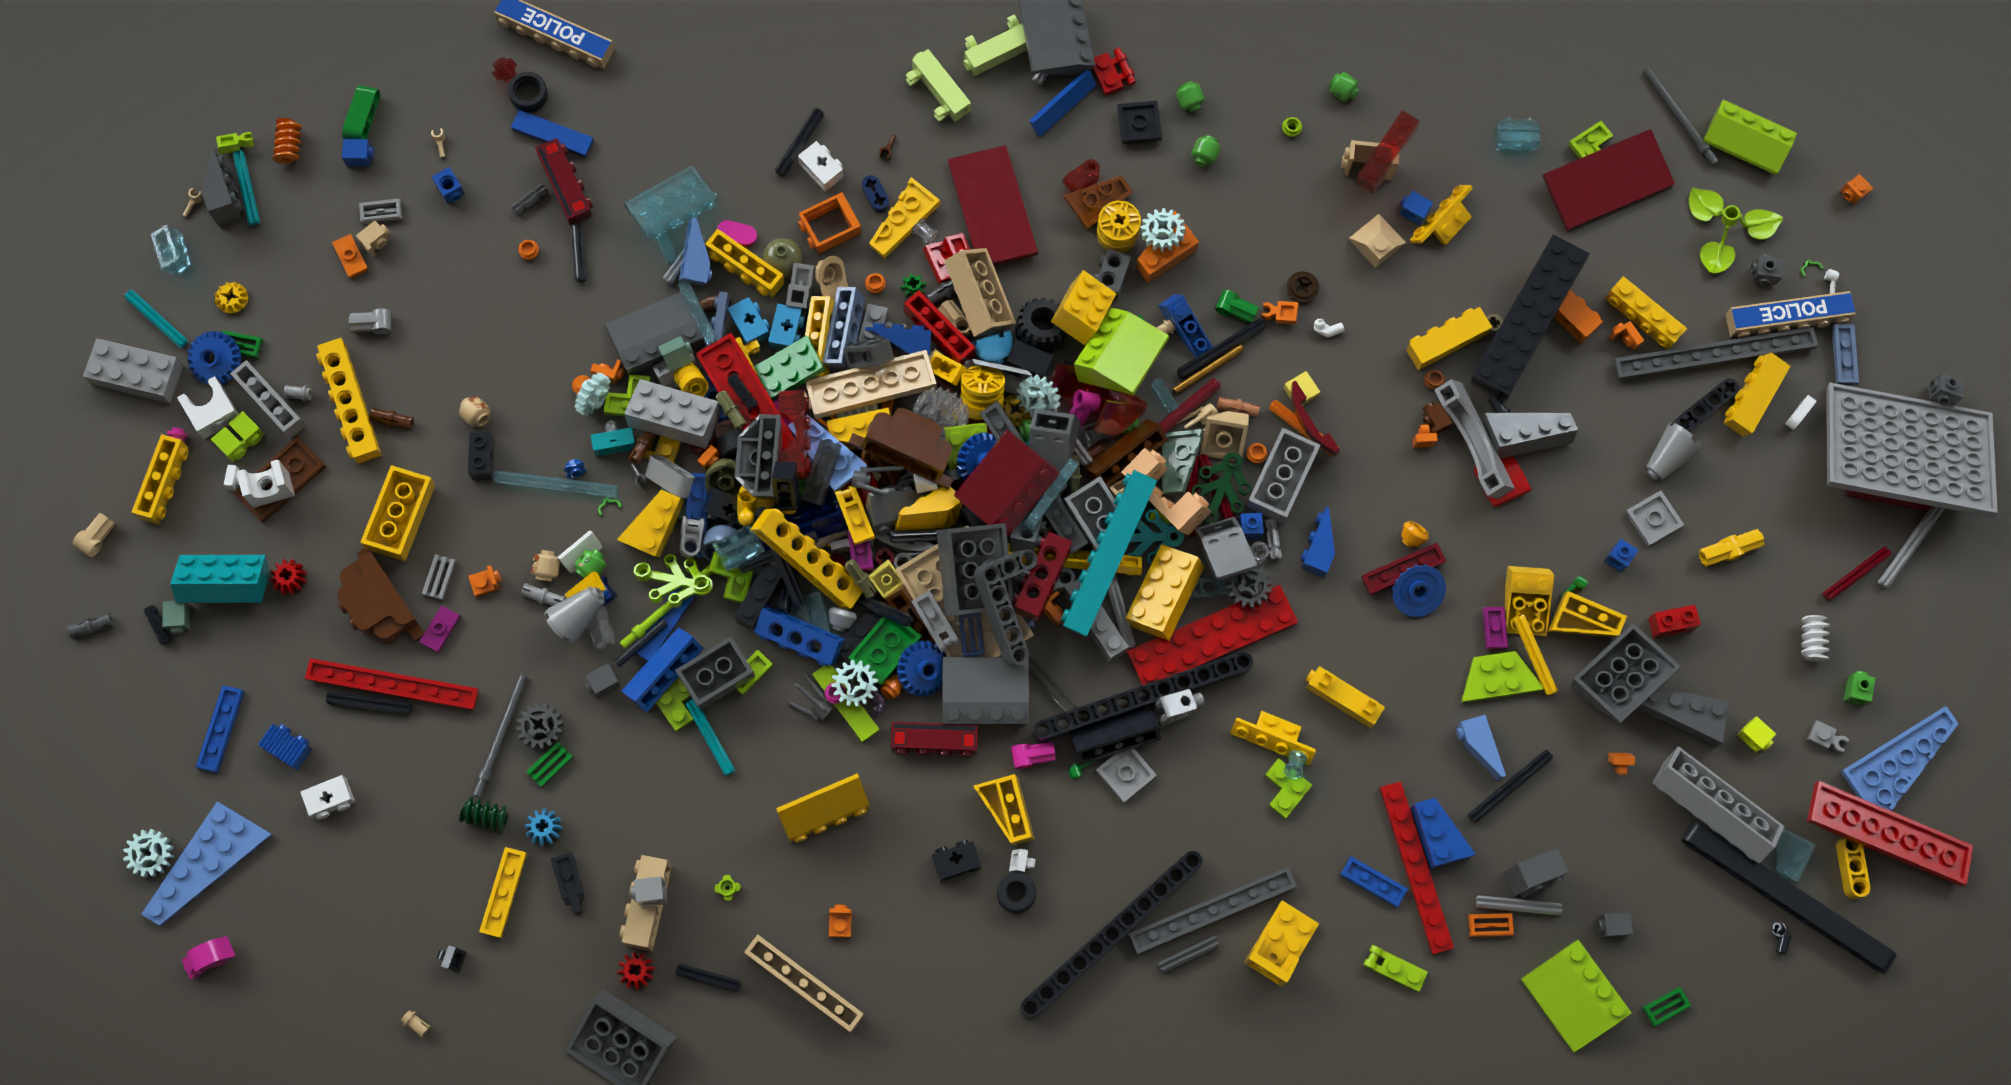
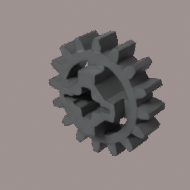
M1264 567L1250 570L1247 573L1233 575L1226 579V582L1230 585H1227L1225 589L1226 591H1231L1228 598L1234 597L1235 605L1241 602V608L1244 609L1245 605L1249 604L1250 609H1253L1254 603L1260 607L1262 604L1261 600L1267 601L1268 596L1266 594H1270L1272 589L1268 588L1271 586L1272 581L1266 580L1269 577V573H1262ZM1238 577L1240 585L1235 588V580ZM1246 583H1247L1248 585L1252 584L1253 586H1252V588H1250V587H1245V584H1246ZM1260 584H1262L1263 587L1261 594H1259V590L1257 589L1258 586H1260Z
M535 703V708L533 709L528 705V712L521 711L520 713L523 718L516 720L521 724V726L516 727L517 732H522L518 736L519 739H525L524 744L526 746L531 743V748L534 750L537 748V745L540 746L541 750H544L546 744L552 747L551 741L555 740L558 742L557 734H563V731L559 728L564 725L563 721L559 720L562 717L561 714H554L556 712L555 707L548 709L547 703H544L543 707H540L539 703ZM537 713H542L540 716H533ZM552 719L554 721L553 731L550 729V723L552 722ZM527 722H528L529 725H530V729L528 730V734H527V732H526V724H527ZM534 722H536L537 724L539 723L540 725L543 724L544 728L547 731L540 728L537 729ZM544 736L547 737V738L542 739V740H537L539 737H544Z

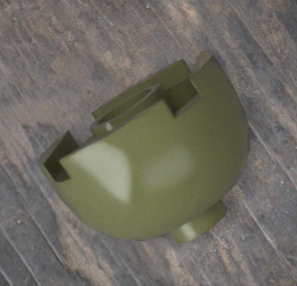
M774 239L764 249L763 261L781 272L784 280L792 278L794 263L803 264L802 251L798 244L791 239Z
M722 458L716 460L708 467L705 474V488L708 493L712 487L733 496H738L742 485L735 478V460Z

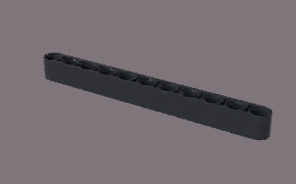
M1239 652L1042 719L1033 728V738L1037 742L1045 743L1068 735L1071 732L1153 706L1160 697L1187 689L1194 692L1244 675L1252 667L1253 657L1248 652ZM1237 660H1245L1247 667H1240ZM1218 666H1224V667H1226L1228 673H1227V674H1221V673H1219L1217 667H1218ZM1198 673H1205L1208 680L1201 681L1198 678ZM1184 679L1187 681L1188 687H1180L1178 680ZM1165 686L1168 689V694L1163 695L1159 693L1158 687ZM1145 693L1148 696V701L1143 702L1139 700L1138 694ZM1126 700L1128 707L1121 708L1118 705V701ZM1098 707H1106L1109 713L1101 715L1098 712ZM1084 713L1088 716L1089 720L1081 722L1077 715ZM1065 720L1069 727L1061 729L1057 722ZM1045 727L1048 730V735H1039L1037 729Z
M1692 821L1683 835L1681 841L1686 846L1879 973L1886 974L1897 956L1893 950L1763 864L1750 859L1743 851L1695 821Z
M1189 851L1025 998L1020 1007L1022 1016L1026 1019L1037 1017L1196 873L1203 862L1200 853ZM1194 857L1197 860V866H1188L1186 859ZM1177 871L1181 874L1182 879L1178 882L1173 881L1170 873ZM1159 885L1163 886L1166 891L1165 895H1156L1154 888ZM1146 900L1150 908L1147 911L1141 910L1138 907L1139 901ZM1127 914L1131 915L1134 923L1132 925H1125L1122 917ZM1109 929L1115 930L1118 935L1117 939L1109 940L1106 936V931ZM1090 945H1100L1101 953L1098 955L1092 954L1090 952ZM1077 958L1083 959L1085 968L1081 970L1076 969L1073 961ZM1058 974H1067L1069 982L1067 984H1060L1057 981ZM1043 988L1051 989L1053 992L1052 998L1044 999L1041 996V990ZM1030 1002L1035 1004L1036 1012L1027 1014L1024 1010L1025 1004Z

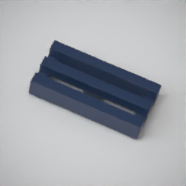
M981 613L959 615L963 657L985 655ZM972 617H976L979 651H976ZM964 618H968L971 652H967Z

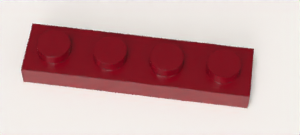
M1435 543L1363 574L1361 579L1371 596L1394 586L1396 583L1395 579H1398L1400 572L1404 573L1407 567L1412 568L1415 567V564L1419 566L1425 564L1435 568L1444 564L1446 559L1438 543Z

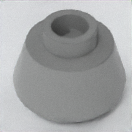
M839 607L829 609V623L833 624L832 628L844 632L845 628L850 629L857 620L856 614L852 611Z

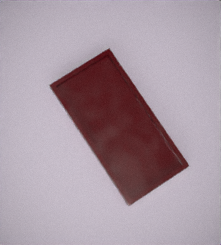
M1651 129L1542 175L1565 230L1581 225L1675 184Z
M1006 145L948 159V166L972 248H987L993 266L1038 255L1037 246Z

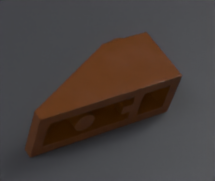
M904 584L886 596L885 600L889 606L910 614L913 618L910 627L922 636L920 641L935 642L911 602L913 599Z

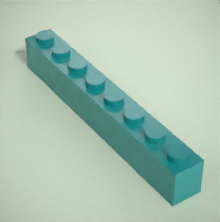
M1133 470L1131 474H1126L1122 485L1125 486L1122 494L1118 492L1113 502L1116 505L1114 512L1108 513L1104 522L1107 524L1104 532L1100 531L1096 543L1099 545L1096 551H1091L1087 562L1090 563L1087 571H1082L1078 582H1081L1079 589H1074L1069 599L1072 602L1070 609H1065L1060 619L1063 621L1062 627L1083 637L1088 635L1157 480L1136 470Z

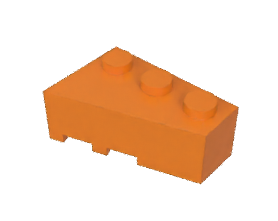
M1185 223L1184 240L1179 241L1178 247L1172 245L1171 251L1166 247L1161 252L1160 247H1157L1154 251L1151 244L1146 247L1137 259L1136 269L1147 283L1197 251L1199 241Z

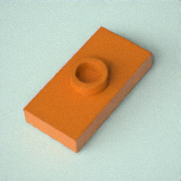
M351 234L332 242L350 279L369 271Z

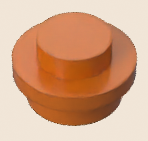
M524 240L519 245L518 252L523 259L532 260L539 254V247L533 240Z
M874 273L866 278L865 286L869 292L877 294L884 290L886 282L882 275Z
M585 375L576 377L572 382L573 391L578 394L583 382L590 378Z
M1254 443L1248 447L1247 458L1249 461L1260 464L1266 460L1268 452L1264 445Z

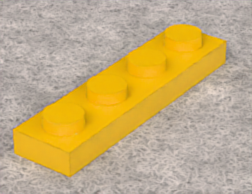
M505 847L480 927V933L502 938L527 857L526 852Z

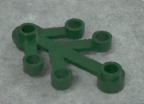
M1227 453L1221 463L1211 467L1203 466L1200 469L1199 476L1203 480H1208L1211 475L1224 471L1222 478L1203 486L1195 485L1191 493L1193 495L1195 494V489H1200L1202 494L1199 496L1202 497L1204 494L1217 489L1209 508L1211 511L1209 515L1213 516L1214 520L1209 522L1205 518L1201 522L1203 526L1218 521L1216 513L1224 493H1226L1230 502L1232 513L1240 514L1243 511L1244 505L1241 501H1238L1230 483L1233 474L1239 485L1238 492L1241 495H1248L1251 491V485L1245 481L1240 470L1243 466V459L1238 453ZM1229 460H1236V465H1231ZM1203 470H1208V471H1209V475H1208V476H1204V475L1202 474V471H1203ZM1243 485L1247 486V487H1248V491H1247V492L1242 491V490H1241V486H1243ZM1238 504L1241 509L1237 511L1233 508V505Z

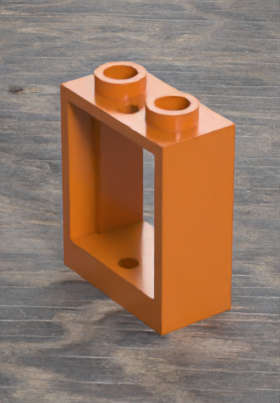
M843 192L799 213L800 221L797 222L802 233H807L809 237L807 242L810 248H815L818 254L862 234L861 225ZM839 208L849 229L819 243L808 222Z

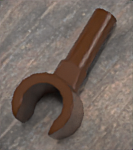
M892 134L886 147L880 148V158L883 152H888L889 154L886 159H891L892 154L890 150L896 135Z

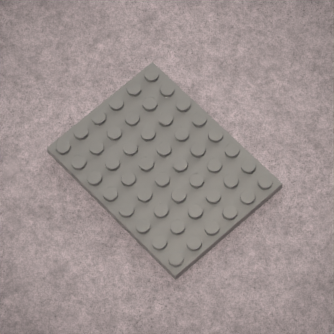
M1829 382L1826 387L1827 486L1983 516L1995 517L1997 515L1993 414L1991 412L1948 404L1941 405L1937 402Z

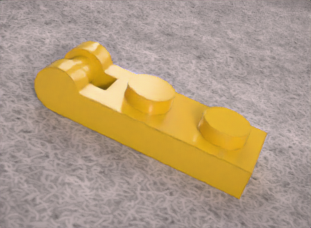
M848 486L849 489L844 491H835V495L856 546L874 539L875 536L856 488ZM849 497L853 498V501L847 503L844 500Z

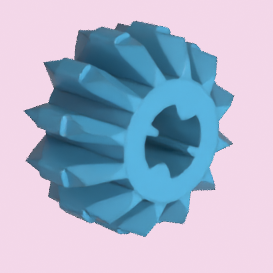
M543 808L540 815L535 810V818L527 817L532 823L525 824L524 826L530 830L526 833V836L528 838L533 837L531 842L534 844L539 841L540 845L544 846L547 840L551 845L553 844V836L557 839L560 837L556 831L563 829L562 826L557 825L561 822L560 817L554 818L556 815L554 811L548 814L547 809ZM545 823L548 828H544V832H542L539 827H542Z

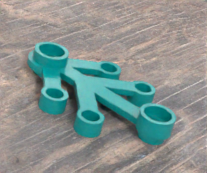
M1149 510L1145 515L1146 520L1154 522L1162 532L1154 533L1139 520L1136 528L1142 533H1133L1130 542H1141V544L1127 555L1140 557L1154 541H1163L1161 544L1168 547L1179 546L1184 540V533L1175 526L1169 527L1159 517L1157 511ZM1150 512H1154L1156 514V518L1154 520H1150L1148 518V514ZM1175 532L1177 534L1176 540L1170 539L1171 533ZM1161 544L1159 545V547H1158L1154 552H1150V553L1147 555V561H1148L1150 564H1152V562H1151L1150 559H1149V558H1150V555H1152V554H1155V555H1156L1157 552H1158V550H1159V548H1160V546H1161Z

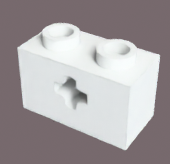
M817 141L798 155L799 165L825 192L844 177V167L838 159L834 160L830 156V151L827 147L821 146Z
M343 775L301 791L309 816L313 819L317 818V820L330 816L329 813L335 810L344 811L350 808V804L355 803L347 778ZM328 795L332 796L329 803L325 802L328 800Z

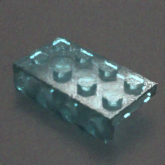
M693 165L624 202V207L650 241L654 238H661L666 234V231L672 228L677 229L684 221L696 218L705 209H712L716 206L719 195L717 192L710 190Z

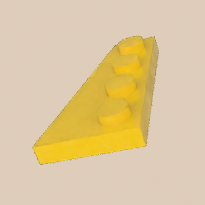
M912 177L909 179L906 189L899 195V200L894 208L890 209L889 216L885 222H882L869 243L870 247L884 259L941 204L936 196Z

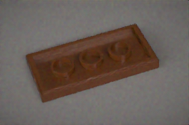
M296 437L256 473L271 469V461L279 460L289 471L294 494L296 495L322 472L326 465ZM273 483L267 484L265 490L271 489ZM240 487L234 492L241 502L262 523L292 498L289 497L253 508L242 496Z

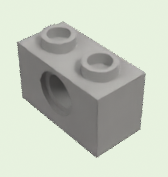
M661 876L634 880V886H631L632 900L641 908L668 904L666 882Z

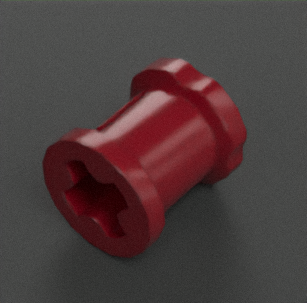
M882 548L876 553L877 567L883 564L882 560L884 557H888V560L894 565V554L890 549Z

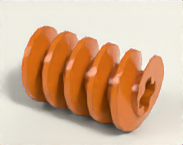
M289 118L276 119L275 148L273 149L274 155L272 159L276 163L290 164L293 161L299 160V155L295 153L300 152V148L297 146L301 144V141L297 138L301 137V133L298 131L302 129V126Z

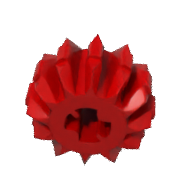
M283 559L282 565L275 563L277 569L270 570L273 577L269 579L274 584L273 588L276 591L280 590V593L283 595L288 591L291 595H294L295 588L302 591L300 583L305 584L307 582L303 578L307 575V572L302 570L304 566L301 563L296 564L294 559H291L289 563L286 559ZM291 574L292 576H289L290 579L286 580L285 577L288 578L287 575Z
M633 952L632 959L625 955L624 958L627 963H618L619 966L624 968V970L617 971L618 975H624L620 982L622 984L627 982L626 987L628 989L634 984L635 989L640 990V982L647 987L648 983L645 979H654L651 974H648V972L655 971V967L649 966L653 962L652 959L645 960V953H641L638 958L637 952ZM634 966L637 968L641 967V970H639L641 973L638 976L635 974L631 975Z

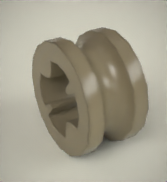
M1490 314L1487 316L1488 321L1491 322L1493 320L1497 326L1495 328L1492 326L1489 334H1496L1503 319L1497 314Z

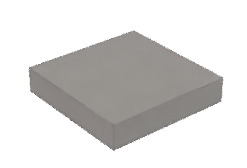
M1661 490L1625 511V514L1647 547L1684 526Z
M1134 748L1114 754L1096 769V772L1123 804L1157 776Z

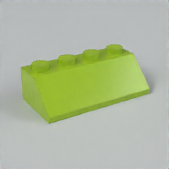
M1722 100L1711 120L1703 142L1777 175L1793 145L1797 133L1728 101Z

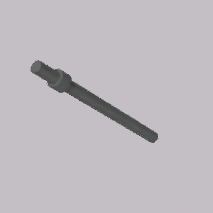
M1650 67L1646 68L1643 71L1694 140L1700 154H1704L1712 166L1717 164L1719 160L1711 151V146L1703 142L1700 134Z
M519 675L483 770H480L477 778L479 780L473 793L476 797H482L487 782L491 780L492 768L528 678L525 675Z

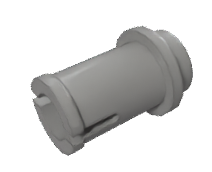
M286 385L284 387V398L301 399L303 402H307V400L312 398V388H309L307 385L303 387Z

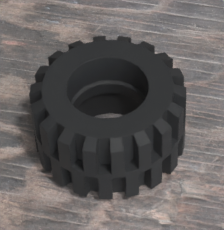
M1041 297V300L1034 298L1032 302L1027 301L1025 306L1021 307L1016 321L1015 333L1017 340L1046 353L1048 351L1050 353L1055 352L1056 348L1059 349L1062 343H1064L1067 333L1052 323L1051 320L1060 303L1055 304L1054 300L1050 299L1048 301L1044 297ZM1044 322L1051 327V329L1040 330L1036 328L1032 323Z

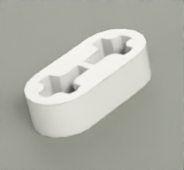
M1807 395L1786 421L1785 425L1794 430L1816 403V400Z

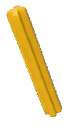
M1524 615L1516 617L1513 620L1546 695L1556 693L1557 687Z

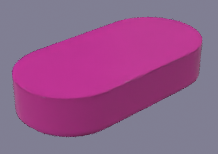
M725 220L717 226V229L743 247L753 246L757 241L756 230L749 225Z

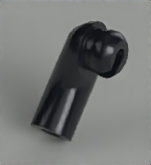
M1774 922L1771 929L1778 940L1776 952L1787 955L1791 934L1783 923Z

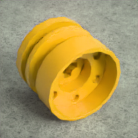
M1117 200L1104 206L1099 214L1096 236L1099 244L1107 251L1110 249L1119 253L1127 252L1133 248L1138 240L1141 225L1139 211L1134 205L1126 201Z
M977 365L968 368L962 374L960 409L963 414L975 420H984L980 412L995 402H999L1003 408L1005 376L1002 372L993 367Z

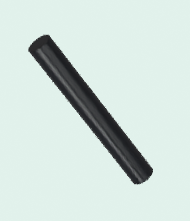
M662 619L614 661L615 664L620 668L663 631L668 624Z

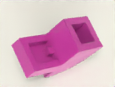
M224 936L192 948L186 952L187 956L182 959V963L191 980L198 978L210 968L224 965L236 955L228 937Z

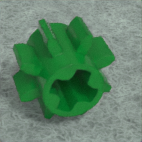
M911 273L910 277H903L905 285H901V291H906L905 298L913 296L917 291L924 295V290L921 288L926 287V282H921V275L917 277Z

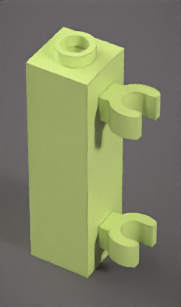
M1015 15L1007 18L1009 21L1007 25L1010 30L977 45L973 35L965 38V45L968 50L965 51L963 63L967 71L971 70L973 76L1027 51L1023 24L1019 25Z
M930 50L917 53L912 59L913 70L906 74V81L912 86L921 79L942 105L934 110V117L937 121L940 122L947 115H950L953 121L956 122L971 112V102Z

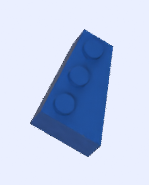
M1436 798L1414 803L1410 807L1430 869L1470 859L1476 855Z

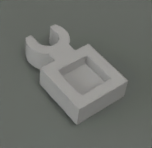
M1816 720L1807 741L1825 750L1829 749L1831 745L1835 752L1842 753L1845 749L1839 746V741L1847 743L1849 739L1846 736H1836L1837 729Z

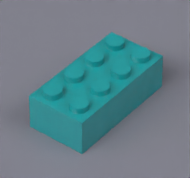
M179 555L170 585L175 603H262L270 571L266 555Z

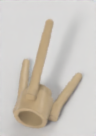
M1207 404L1205 407L1201 406L1196 411L1189 413L1177 424L1197 415L1184 428L1188 429L1198 421L1205 425L1207 417L1219 413L1212 404Z

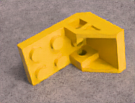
M1281 901L1244 964L1282 987L1290 979L1300 955L1319 923L1286 902Z

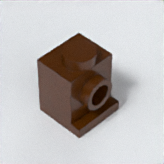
M1432 402L1422 408L1424 411L1422 419L1425 425H1429L1430 433H1437L1438 435L1448 430L1452 425V421L1441 402L1437 404Z

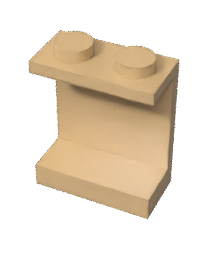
M1351 140L1349 147L1345 148L1344 155L1342 156L1341 168H1344V175L1348 176L1352 163L1355 161L1385 165L1384 180H1392L1399 164L1400 145Z

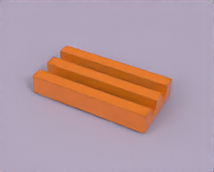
M1512 913L1468 915L1469 937L1514 936ZM1508 919V923H1474V920ZM1509 927V931L1475 932V928Z

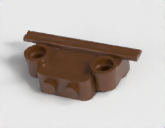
M899 408L895 411L893 417L885 412L877 413L867 428L865 438L852 433L848 444L891 464L904 466L905 470L946 489L950 488L953 481L952 477L943 474L952 452V446L948 441L939 439L942 433L941 426L911 410Z
M363 548L356 554L359 559L341 571L340 581L343 587L337 593L340 600L337 605L343 614L348 612L351 619L348 620L355 631L359 629L365 635L375 633L377 639L383 644L394 643L406 631H408L414 642L422 638L424 632L370 550L368 551Z

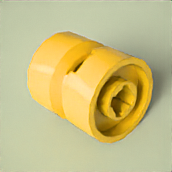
M689 363L674 371V381L681 391L701 397L705 396L709 388L708 382L696 364Z

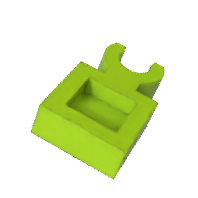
M246 132L237 136V133L216 137L219 154H231L234 151H239L240 147L254 146L251 132Z

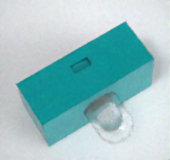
M613 420L606 422V432L591 435L593 452L596 457L630 451L636 446L632 427L618 430V425Z

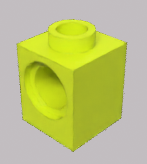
M1757 716L1751 719L1737 734L1754 752H1758L1761 749L1766 751L1774 743L1771 739L1776 735Z

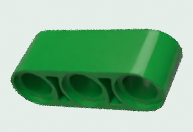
M363 85L357 86L343 125V139H367L380 100L379 89Z

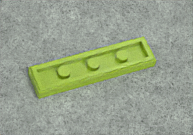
M832 665L823 666L812 674L824 692L829 684L836 682L832 675L838 676V672ZM843 685V686L845 687V689H846V695H847L848 689H847L846 685ZM847 700L834 704L862 743L880 731L861 703L859 707H856L854 702H852L851 706H847Z

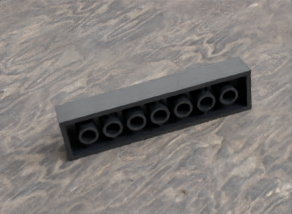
M1554 234L1552 235L1471 377L1472 382L1496 395L1499 394L1505 400L1509 398L1590 253Z

